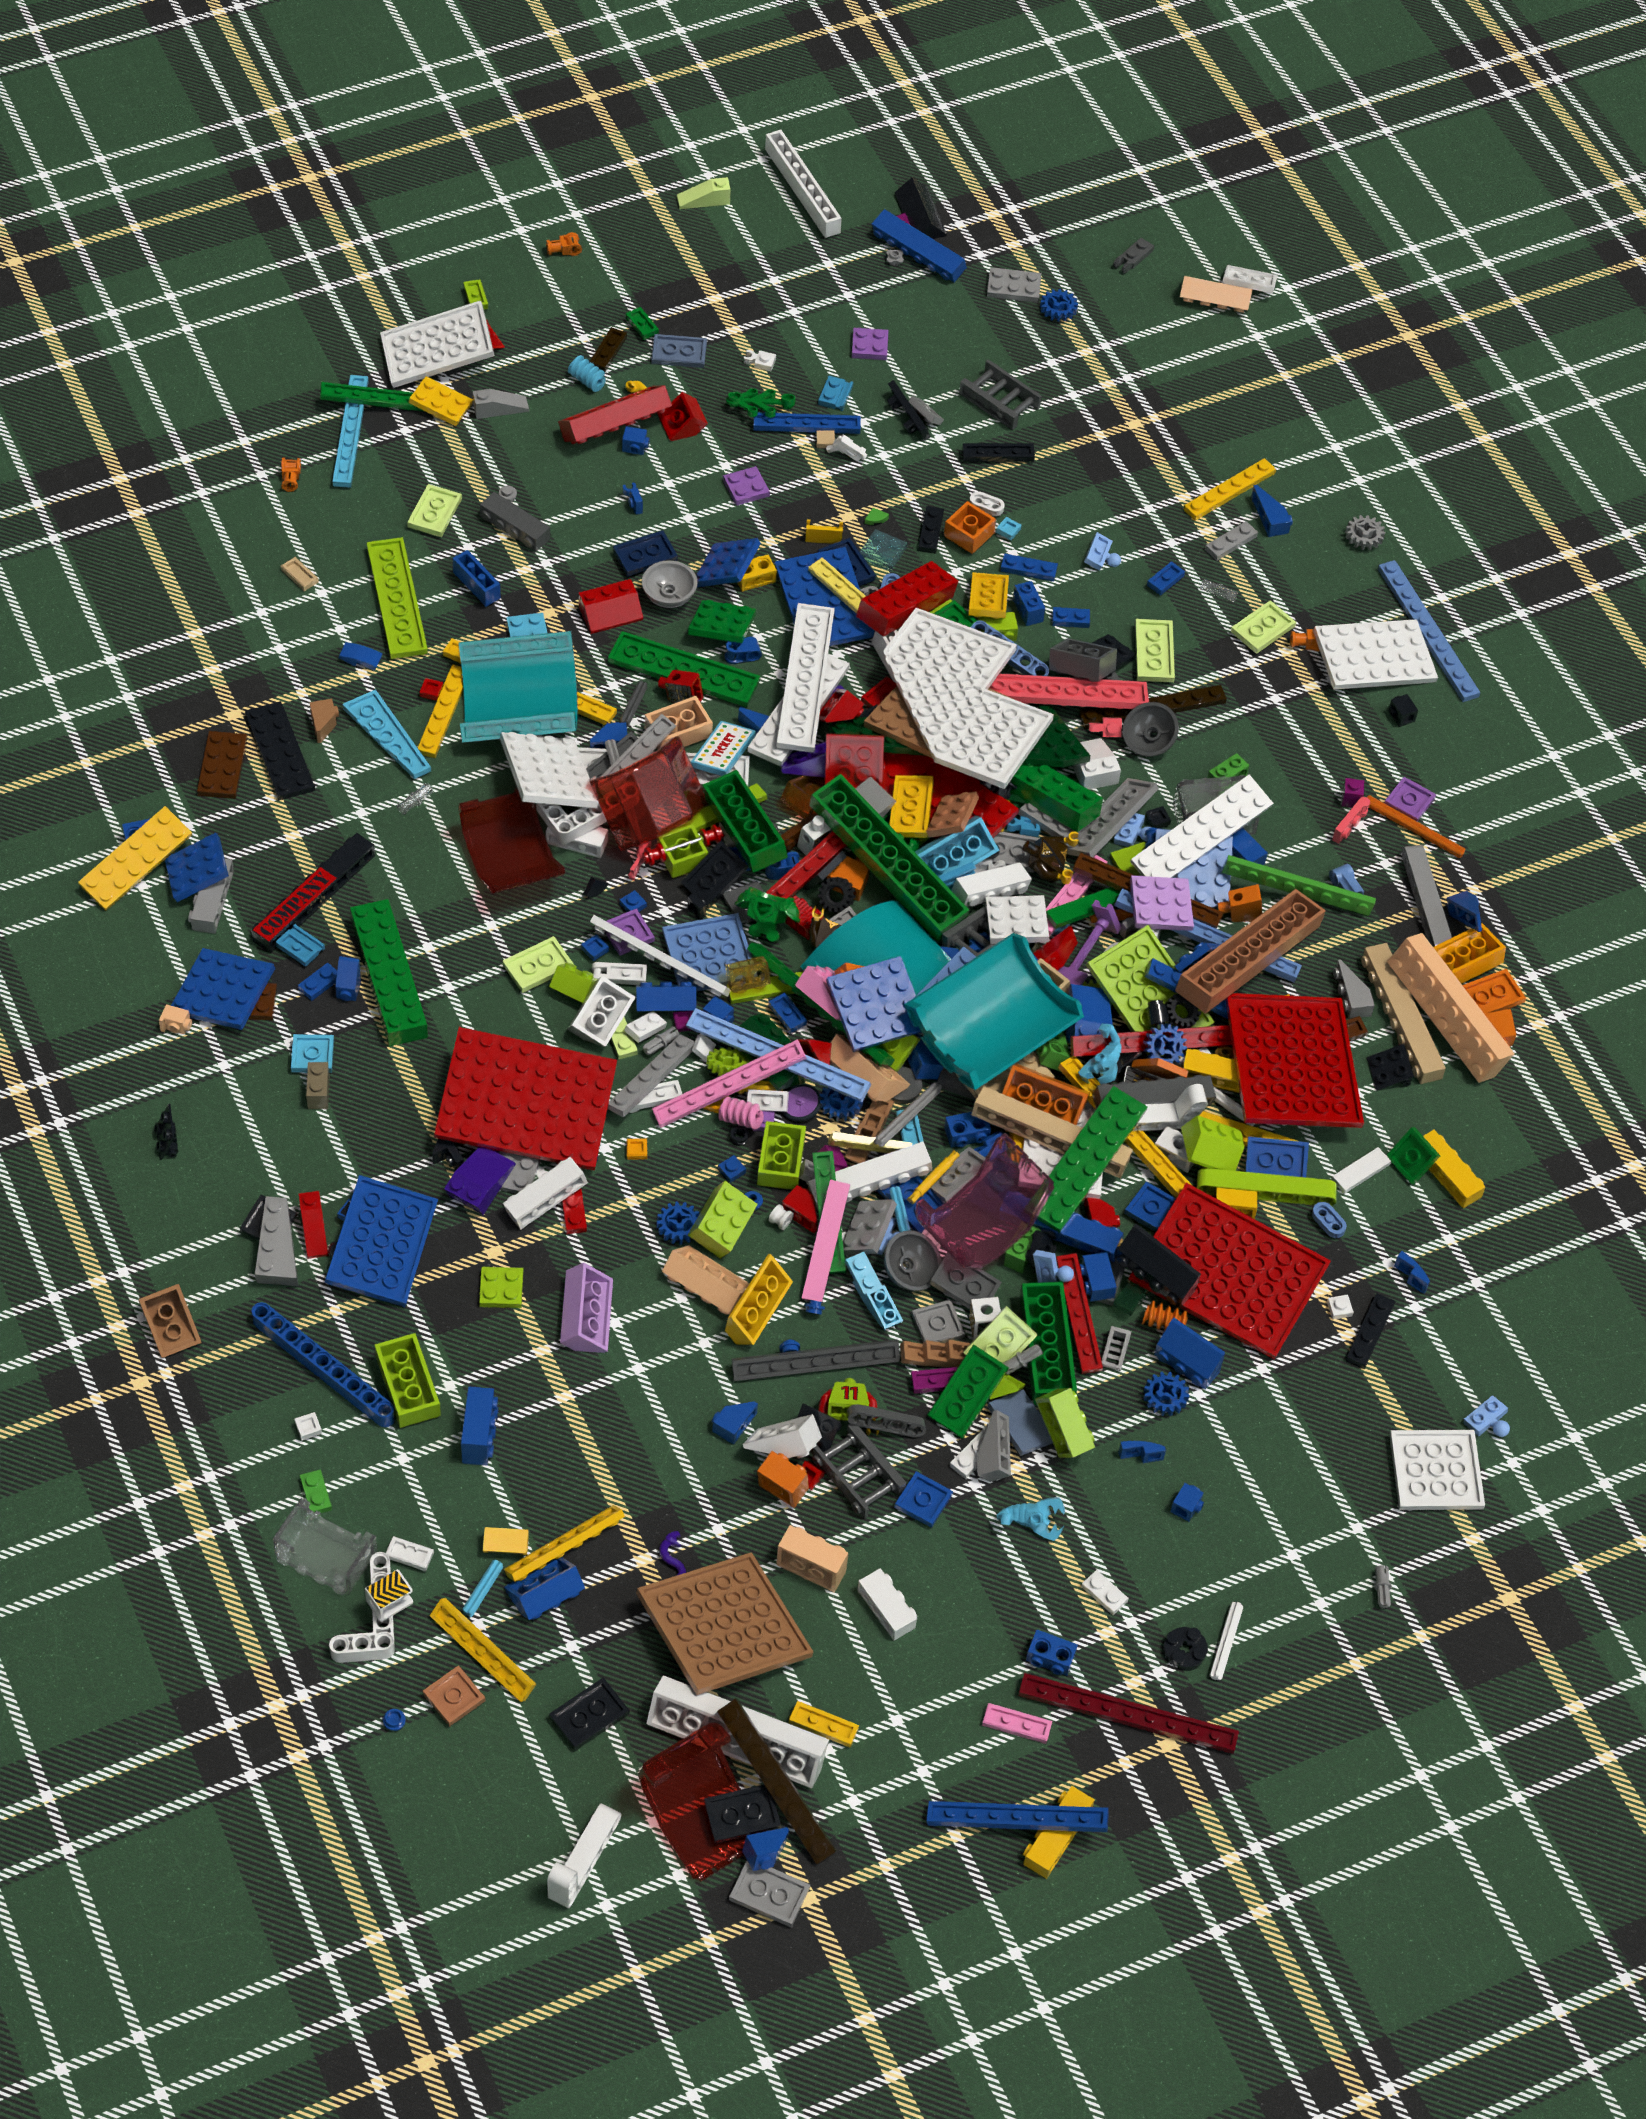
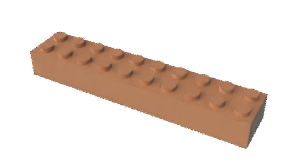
M1297 889L1293 890L1182 973L1175 991L1206 1014L1319 928L1326 910Z

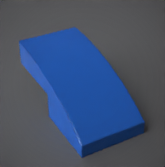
M345 642L338 658L353 666L359 663L375 671L382 653L359 644Z
M1401 1251L1397 1256L1394 1267L1409 1276L1407 1284L1425 1294L1430 1282L1428 1276L1414 1259Z
M1123 1441L1120 1443L1118 1452L1120 1459L1141 1456L1143 1463L1164 1460L1166 1449L1165 1446L1152 1442Z

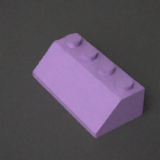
M584 1262L566 1270L560 1343L574 1351L605 1353L608 1352L613 1278Z

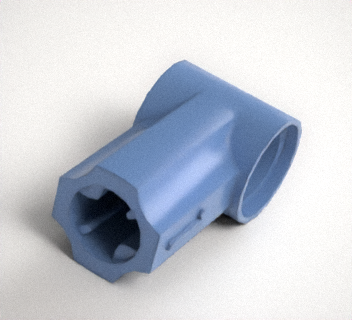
M1349 864L1329 871V877L1334 886L1364 895V890L1355 879L1354 871Z

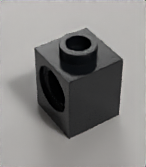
M1408 694L1391 699L1388 712L1398 727H1402L1415 722L1418 709Z

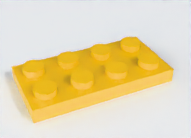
M973 572L969 615L974 617H992L994 619L1006 618L1009 575Z
M895 775L893 798L896 800V803L891 808L890 826L897 834L901 833L904 837L928 838L926 831L930 821L934 784L933 776Z

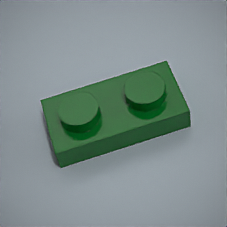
M641 307L626 313V319L643 340L659 334L658 327Z

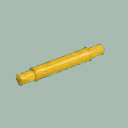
M953 1150L948 1157H945L921 1184L914 1189V1192L907 1198L908 1202L915 1204L920 1197H923L939 1178L953 1166V1162L960 1157L959 1153Z

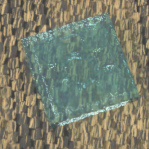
M875 529L860 553L865 561L892 571L906 550L908 542Z

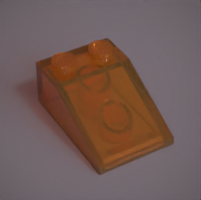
M803 775L790 780L780 800L788 808L800 814L801 818L806 819L815 812L809 806L811 795L825 785V778Z

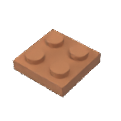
M459 1665L423 1690V1695L449 1727L485 1702V1696Z

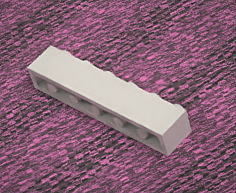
M920 1142L836 1171L835 1175L836 1181L850 1184L847 1203L855 1197L867 1196L879 1188L884 1190L892 1184L907 1182L912 1177L925 1176L932 1171V1162L924 1142ZM815 1179L808 1181L809 1191L814 1196L815 1206L818 1210Z

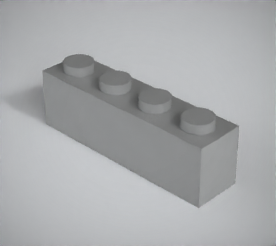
M225 859L228 877L199 891L198 895L194 896L193 911L190 910L188 917L192 930L216 934L234 873L232 860Z

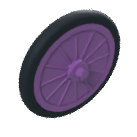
M800 1084L787 1090L789 1092L788 1112H782L785 1117L792 1121L801 1122L813 1118L819 1112L822 1106L820 1103L822 1097H820V1092L815 1087Z

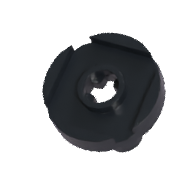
M1045 1229L1034 1231L1031 1248L1026 1253V1260L1030 1261L1033 1269H1035L1033 1254L1036 1250L1056 1254L1057 1246L1053 1245V1239H1056V1235L1053 1231Z
M1180 1627L1168 1633L1163 1646V1653L1167 1662L1177 1666L1182 1671L1197 1669L1205 1660L1208 1652L1207 1642L1197 1628ZM1183 1645H1187L1191 1649H1189V1653H1185L1180 1648Z

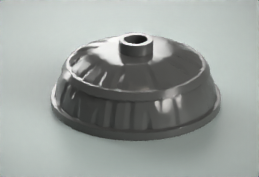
M1157 702L1143 703L1135 707L1127 715L1123 724V737L1127 746L1134 753L1145 757H1153L1165 753L1173 746L1179 733V723L1174 712L1166 705ZM1152 733H1157L1156 737H1151Z
M912 1230L903 1231L893 1236L888 1242L884 1253V1267L888 1277L897 1286L910 1291H922L932 1286L929 1282L941 1263L940 1253L933 1241L926 1235Z

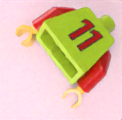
M846 1378L844 1382H835L833 1389H829L821 1396L818 1411L837 1420L848 1421L847 1409L850 1406L858 1404L877 1408V1401L870 1392L866 1391L864 1384L856 1383L853 1378ZM874 1417L871 1420L876 1421L878 1417ZM866 1428L868 1436L870 1435V1428Z

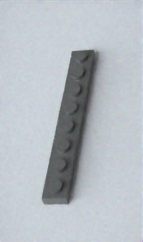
M895 1339L732 1358L733 1380L739 1381L900 1362L899 1341Z

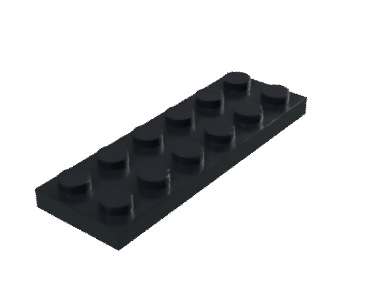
M279 701L245 710L246 719L278 801L315 791V785L282 702Z

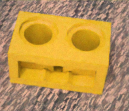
M769 554L752 559L741 582H737L742 592L776 582L777 570Z

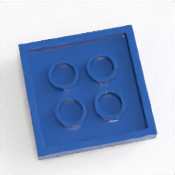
M753 538L713 544L697 573V587L741 582L761 544L759 539Z
M217 833L207 836L171 854L165 859L173 898L177 902L229 876L220 837Z

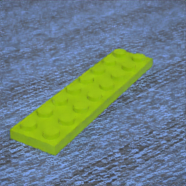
M403 537L367 542L368 555L391 659L428 654Z

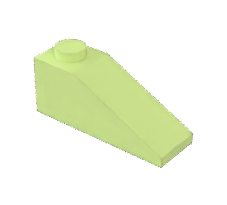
M728 177L710 179L677 194L679 209L730 205L731 189Z

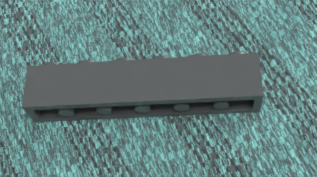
M1196 1075L1191 1078L1181 1076L1168 1080L1160 1078L1155 1081L1140 1080L1135 1083L1120 1082L1112 1085L1103 1083L1097 1086L1092 1097L1097 1109L1113 1086L1143 1104L1175 1103L1183 1091L1194 1084L1203 1085L1208 1102L1207 1106H1211L1216 1098L1211 1076Z

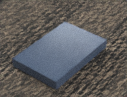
M655 334L651 364L704 368L707 338Z
M1023 1389L989 1402L987 1407L991 1413L998 1410L1009 1416L1010 1441L1020 1456L1053 1443L1041 1414Z

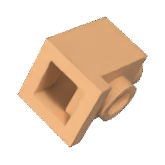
M166 1004L159 1019L160 1030L165 1032L167 1029L173 1033L185 1034L192 1026L189 1011Z

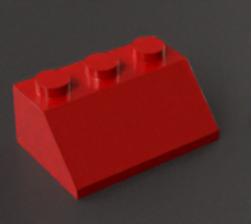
M631 579L579 592V609L591 634L643 620L638 593Z
M837 688L820 710L819 721L828 723L854 719V717L858 718L864 710L862 708L864 703L848 690Z

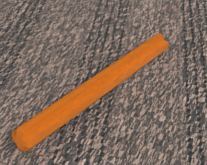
M1371 795L1367 796L1370 800L1369 808L1458 858L1464 855V847Z

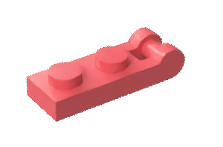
M1361 797L1336 827L1332 841L1339 844L1343 838H1348L1351 828L1353 826L1356 827L1361 817L1367 815L1370 805L1368 798Z

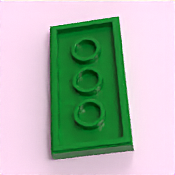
M973 1344L928 1416L964 1439L1009 1367Z

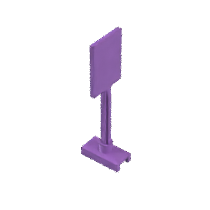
M1095 900L1092 904L1097 917L1094 930L1070 967L1063 966L1058 970V972L1070 980V984L1082 985L1088 977L1087 973L1078 971L1101 933L1103 931L1115 934L1120 932L1121 926L1112 904H1108L1106 908L1101 907L1098 900Z

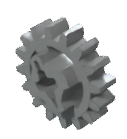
M1359 515V519L1353 517V520L1348 522L1345 531L1347 533L1346 539H1350V544L1355 543V548L1361 546L1362 550L1365 547L1371 550L1372 546L1378 548V544H1382L1385 537V527L1381 526V521L1375 522V517L1369 519V515L1366 518Z

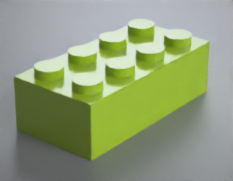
M416 1333L375 1344L376 1359L389 1398L394 1406L399 1427L402 1428L441 1416L440 1402Z

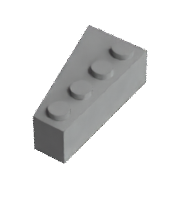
M268 1196L265 1198L255 1269L257 1283L299 1286L287 1198Z

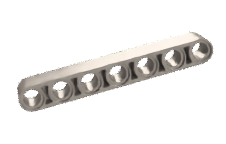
M1424 846L1403 847V863L1426 938L1434 947L1452 938Z

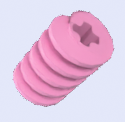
M728 1096L720 1106L718 1118L720 1121L758 1129L764 1120V1114L760 1110L759 1104L746 1103L744 1100L739 1101L737 1098L732 1099Z

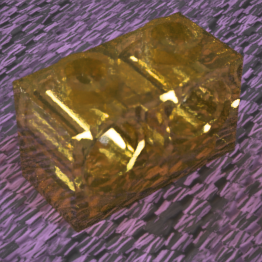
M763 956L725 965L728 986L733 993H744L747 989L751 988L761 989L771 984L768 962ZM757 971H762L760 976L754 977ZM743 975L740 981H735L737 976Z

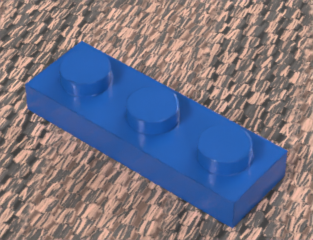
M1004 553L1000 572L1054 582L1058 563Z

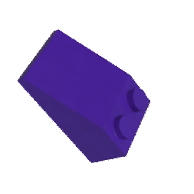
M826 742L815 745L814 753L805 751L791 753L782 765V773L825 778Z
M479 1147L454 1172L444 1189L451 1198L484 1215L516 1163L491 1149Z

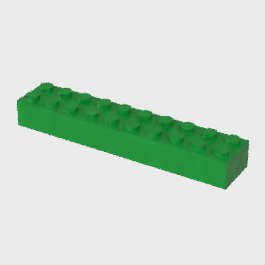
M839 774L811 795L809 806L819 816L824 818L825 823L937 942L942 939L944 932L967 918L969 909L842 774Z

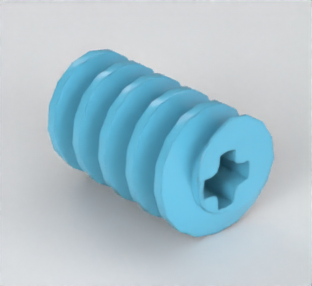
M582 355L576 357L568 367V373L588 388H591L593 392L599 391L605 385V372L593 363H589V360L584 359Z

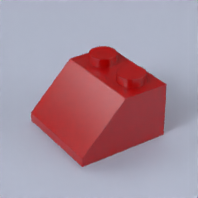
M681 392L671 402L672 406L667 407L666 412L658 414L671 441L696 436L708 424L697 399L684 392Z

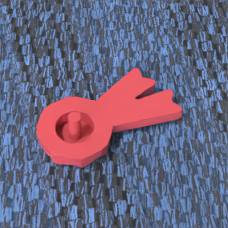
M649 840L643 841L638 848L637 859L628 874L631 880H635L642 863H644L642 857L644 848H651V841Z

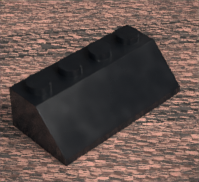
M1137 1224L1132 1227L1119 1246L1115 1259H1117L1121 1266L1127 1267L1136 1278L1144 1280L1153 1291L1159 1292L1171 1305H1176L1179 1309L1195 1292L1201 1273Z

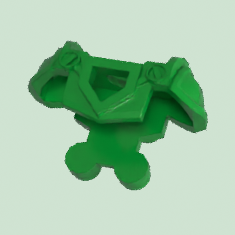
M749 887L748 890L739 895L734 905L741 909L748 908L747 916L757 921L756 924L751 925L748 929V933L755 938L765 934L769 941L778 942L780 940V933L776 930L777 924L786 923L787 916L795 923H800V912L794 902L795 899L792 897L782 898L767 894L754 887Z

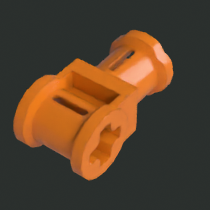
M571 232L559 236V240H546L548 255L562 252V256H576L580 254L582 247L578 242V234Z
M282 458L281 470L284 481H282L281 487L287 492H294L298 488L296 480H299V475L301 474V458H297V460Z
M1307 629L1306 633L1291 631V647L1305 646V650L1320 651L1313 629Z

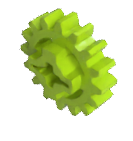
M720 1047L719 1050L714 1048L713 1052L709 1051L706 1065H708V1069H712V1073L717 1072L718 1076H722L750 1061L738 1049L731 1050V1047H728V1049Z

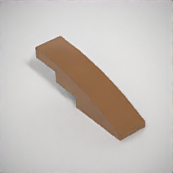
M872 1101L862 1122L859 1123L855 1135L875 1138L882 1131L894 1106V1101ZM848 1148L845 1159L859 1164L868 1159L871 1151Z
M926 1340L923 1344L903 1341L900 1344L901 1363L933 1367H959L966 1356L963 1351L970 1343L948 1340L946 1343Z

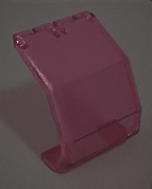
M1004 1133L996 1139L977 1175L949 1201L936 1209H933L924 1199L919 1200L916 1204L915 1215L918 1222L961 1267L981 1269L1000 1258L1031 1230L1054 1190V1181L1045 1172H1042V1169L1031 1158L1029 1159V1156Z

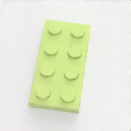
M1136 619L1137 681L1174 683L1173 621Z

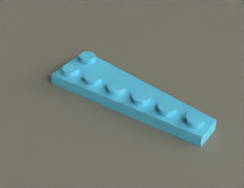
M376 689L343 704L344 711L414 779L431 772V766Z

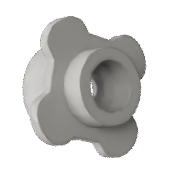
M888 250L886 252L888 255L887 262L890 265L898 266L903 263L902 250Z

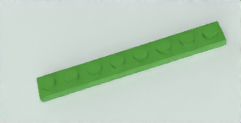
M1228 855L1222 868V873L1289 893L1297 889L1309 899L1367 916L1370 915L1376 898L1231 855Z

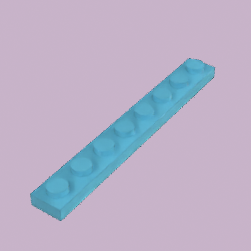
M350 375L349 385L368 387V376ZM345 404L333 476V486L351 488L364 404Z

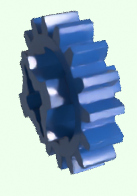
M1052 289L1051 293L1047 291L1046 295L1042 296L1040 302L1041 313H1045V317L1050 316V320L1056 318L1057 322L1060 319L1066 321L1067 317L1072 319L1078 309L1077 298H1073V293L1067 294L1068 290L1061 292V289L1056 292Z
M1166 1023L1165 1026L1158 1024V1029L1152 1027V1034H1146L1149 1040L1143 1042L1148 1045V1048L1144 1049V1052L1150 1053L1147 1058H1160L1172 1064L1173 1061L1179 1063L1178 1057L1185 1056L1182 1053V1049H1187L1186 1046H1183L1187 1039L1181 1038L1183 1031L1177 1032V1026L1171 1027V1024ZM1163 1032H1169L1171 1035L1166 1036ZM1164 1054H1165V1056H1168V1058H1164V1059L1161 1058V1057H1159L1160 1055H1164Z
M823 1087L822 1094H820V1097H822L820 1103L822 1104L823 1114L829 1113L828 1118L831 1119L834 1116L837 1122L840 1118H843L845 1122L847 1117L854 1119L855 1114H859L860 1108L863 1106V1102L830 1088Z
M676 1201L675 1206L669 1203L667 1209H661V1214L657 1215V1228H659V1235L664 1234L665 1241L670 1238L671 1244H674L678 1240L680 1245H682L683 1240H686L688 1243L690 1242L691 1237L688 1236V1233L699 1216V1211L694 1212L693 1205L688 1208L686 1207V1202L680 1206L678 1201Z
M1160 1372L1159 1377L1153 1374L1152 1380H1147L1143 1391L1145 1393L1144 1401H1148L1147 1407L1153 1406L1154 1413L1158 1410L1161 1411V1416H1164L1165 1412L1172 1416L1173 1411L1179 1414L1181 1408L1185 1409L1189 1400V1387H1184L1186 1381H1179V1375L1172 1377L1171 1372L1168 1373V1376H1165L1163 1372Z

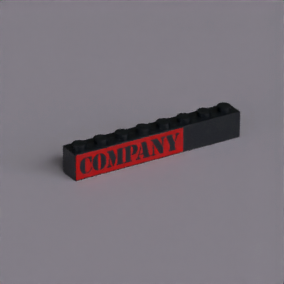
M358 833L349 837L344 845L336 849L328 860L322 862L314 873L309 874L301 885L296 886L287 898H283L274 910L269 911L260 923H256L251 930L253 942L271 954L277 948L276 941L285 932L291 930L294 924L300 927L375 857L374 844Z

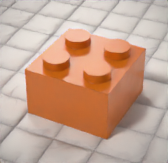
M967 501L945 521L944 537L973 554L995 533L996 518Z
M771 1451L757 1470L759 1486L793 1508L797 1506L809 1489L806 1469L799 1464L794 1465L790 1463L789 1459L782 1453L777 1454Z

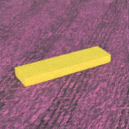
M820 558L810 565L808 571L857 614L860 601L866 596L824 558Z
M832 1132L828 1138V1145L882 1153H891L911 1146L912 1143L889 1140L883 1147H879L878 1144L874 1143V1137Z

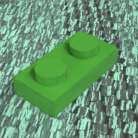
M321 1469L300 1475L311 1516L331 1511L332 1506Z

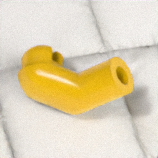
M627 381L625 384L627 391L631 393L647 388L640 381Z

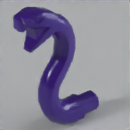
M673 1531L660 1544L659 1552L665 1563L676 1568L678 1571L677 1575L686 1573L684 1564L668 1553L670 1546L681 1547V1544L676 1540V1538H680V1533Z

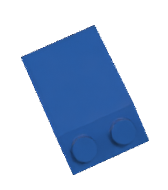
M1070 984L1069 995L1080 1001L1084 1017L1067 1028V1043H1071L1070 1036L1101 1034L1099 1031L1101 1024L1113 1025L1110 1000L1102 988Z

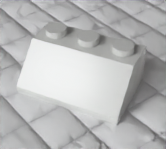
M601 976L595 982L567 1030L585 1041L606 1047L634 1001L635 996Z

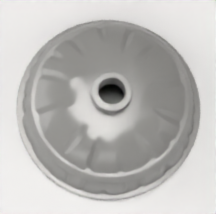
M661 561L651 565L644 572L642 587L648 598L656 605L665 608H675L687 603L697 589V577L689 566L681 562Z

